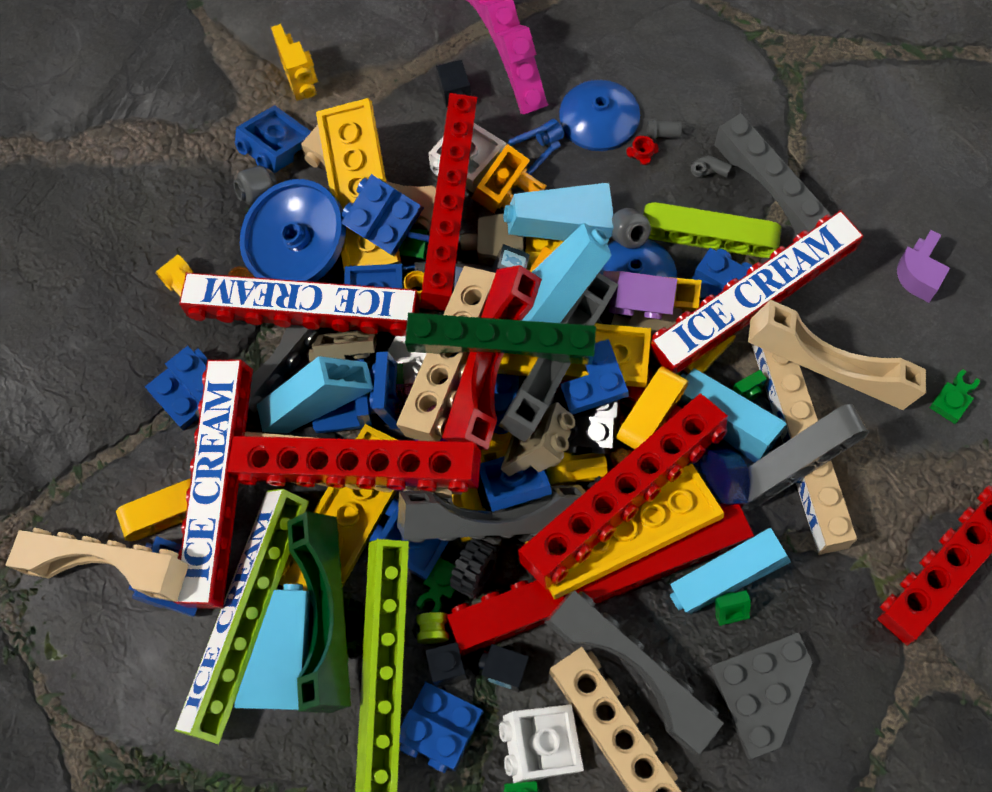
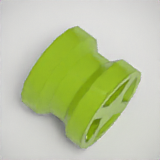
M430 612L417 615L416 623L420 626L417 642L422 644L447 642L449 640L448 632L445 631V624L448 622L447 614Z

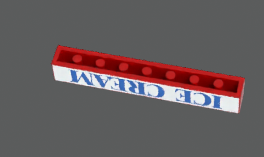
M841 210L833 216L827 214L817 222L816 227L810 232L804 230L793 239L791 245L786 248L784 246L777 248L765 263L757 262L748 269L746 276L740 280L737 278L732 279L724 286V291L717 296L711 294L699 304L700 307L692 313L690 311L684 312L676 319V324L669 329L663 327L652 336L650 352L661 366L678 374L750 324L751 318L770 299L780 303L858 249L864 235Z
M186 272L179 305L187 317L198 321L210 318L225 323H232L236 320L245 321L252 325L274 323L279 327L299 325L312 330L325 327L339 332H347L350 329L361 330L367 334L388 332L395 336H406L408 313H419L420 299L417 290Z
M207 360L206 370L202 375L204 388L202 399L198 404L200 417L198 428L194 433L196 446L194 458H192L190 463L192 474L190 488L186 492L187 512L186 518L182 522V548L179 550L177 558L189 566L178 600L174 602L187 608L223 609L239 486L238 479L229 474L227 469L233 436H245L253 369L242 360Z

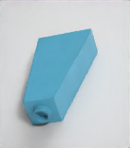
M608 183L517 193L513 195L510 205L505 206L503 215L504 222L508 223L509 235L565 241L580 225L585 223L593 229L599 228L610 239L614 229L612 223V200Z
M583 223L532 271L533 274L542 280L534 306L522 321L560 323L612 256L607 244L609 239L599 228L593 229Z
M318 356L257 404L262 432L289 433L371 392L374 388L367 362Z
M695 368L688 375L684 373L681 375L689 383L677 403L683 408L698 394H703L728 415L727 433L723 438L726 442L753 463L767 455L776 444L787 423Z
M770 527L671 583L670 585L674 592L670 594V597L679 611L684 609L686 613L692 614L715 602L716 597L723 596L729 592H735L791 563Z
M284 584L283 590L273 591L235 700V708L299 710L297 677L308 657L311 610L309 591H303L302 584Z

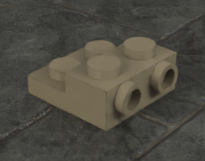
M362 331L319 334L315 343H312V349H309V362H312L318 356L349 360L350 355L354 359L367 358L370 356V353L375 352L378 342L377 333L367 334Z
M558 402L550 405L535 431L525 442L512 435L501 470L508 476H511L520 470L525 471L530 466L538 472L551 466H557L564 457V451L569 447L567 439L571 434L570 429L575 426L574 416Z

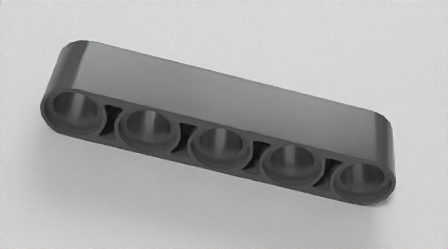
M853 404L843 405L732 477L727 482V486L736 503H739L742 511H750L863 440L869 434V430Z

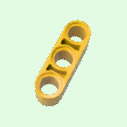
M661 366L622 424L616 439L636 449L664 425L684 394L689 381Z
M191 479L181 481L120 506L116 510V514L125 540L136 541L182 523L186 518V492L190 488Z

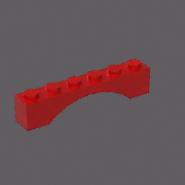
M521 265L497 269L481 318L522 321L534 306L542 279ZM469 353L442 435L443 439L450 442H475L480 450H488L497 423L494 393L496 378L504 353Z

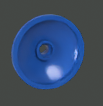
M591 80L575 86L565 95L560 106L559 120L564 134L574 144L587 150L609 151L624 145L634 136L639 126L640 109L636 98L622 85L607 80Z
M650 239L641 247L635 249L625 248L618 242L612 241L608 244L612 256L599 272L603 275L604 271H623L677 278L676 266L671 255L661 245ZM637 264L640 266V268L634 269L631 267V265Z

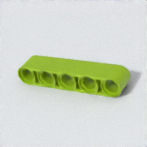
M658 202L648 203L644 208L643 215L647 217L651 225L649 239L706 249H724L730 253L767 259L780 245L782 227L772 221Z

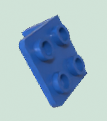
M364 359L353 360V361L365 362ZM369 369L371 381H372V384H373V387H374V380H373V378H372V369ZM370 392L313 420L314 431L316 433L360 429L365 424L373 427L372 415L376 414V412L370 406Z

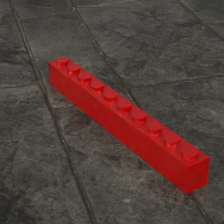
M728 502L719 504L724 512L723 519L575 591L577 593L580 591L584 592L597 604L720 556L753 538L754 534L739 503L737 502L729 506ZM523 580L513 584L510 587L511 590L499 595L498 591L483 596L481 598L482 602L472 606L469 603H464L454 607L452 613L447 615L461 656L545 624L546 619L568 594L554 600L549 589H546L538 580L528 583V580Z

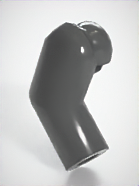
M708 155L695 160L691 165V172L696 177L717 173L727 178L733 165Z

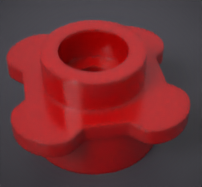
M637 136L632 143V147L627 148L626 154L630 158L634 157L639 160L640 164L648 165L653 154L658 153L659 146L650 137Z

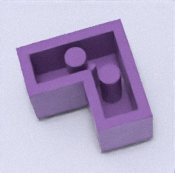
M623 271L603 272L605 277L618 284L606 306L608 307L607 313L633 316L634 310L645 311L644 317L662 319V314L673 315L677 285L676 278Z

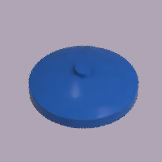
M293 179L278 183L261 194L248 210L240 232L241 256L251 274L256 278L316 282L333 267L340 256L346 237V226L341 224L344 219L342 217L343 208L337 198L322 185L305 179Z

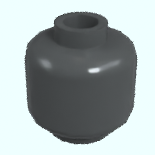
M263 166L241 170L237 174V179L233 181L238 199L240 201L243 200L248 205H252L261 194L277 184L274 174L272 172L269 173Z
M633 208L620 209L613 215L612 223L614 229L611 235L613 240L629 249L641 247L646 243L651 232V225L646 216Z

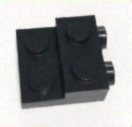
M560 386L559 404L569 412ZM621 399L573 414L575 426L570 429L571 434L567 439L569 447L564 452L580 453V447H591V453L609 454V448L619 449V440L616 437L620 430Z

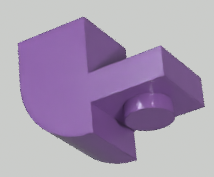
M930 230L925 240L919 238L913 249L910 247L906 248L897 266V275L902 286L911 294L928 303L938 291L950 269L929 257L941 237L940 234Z

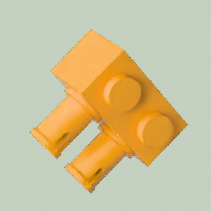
M507 144L476 187L472 199L492 213H495L498 208L505 209L506 205H510L513 194H511L513 187L516 188L518 186L525 192L542 191L547 185L527 173L528 169L526 167L530 159Z

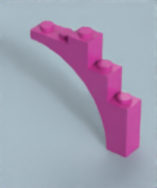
M466 0L476 9L496 45L512 85L520 113L524 115L548 106L534 57L537 54L530 29L520 25L514 1Z

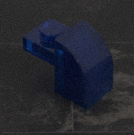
M728 449L708 450V453H704L697 462L689 463L694 465L699 474L706 475L705 484L717 502L728 505L748 503L750 475L746 463L736 452Z

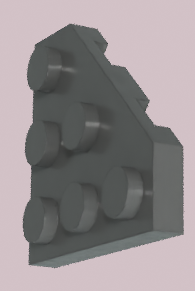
M799 632L709 667L748 760L782 747L813 663Z

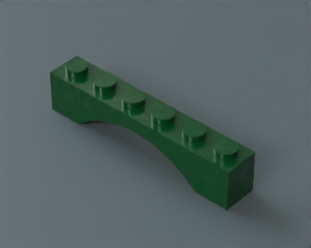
M408 313L405 344L408 352L433 354L498 352L539 357L561 363L592 365L595 352L596 326Z
M305 512L287 521L289 552L297 562L305 578L313 610L311 648L306 663L297 677L299 712L332 713L351 707L337 517Z

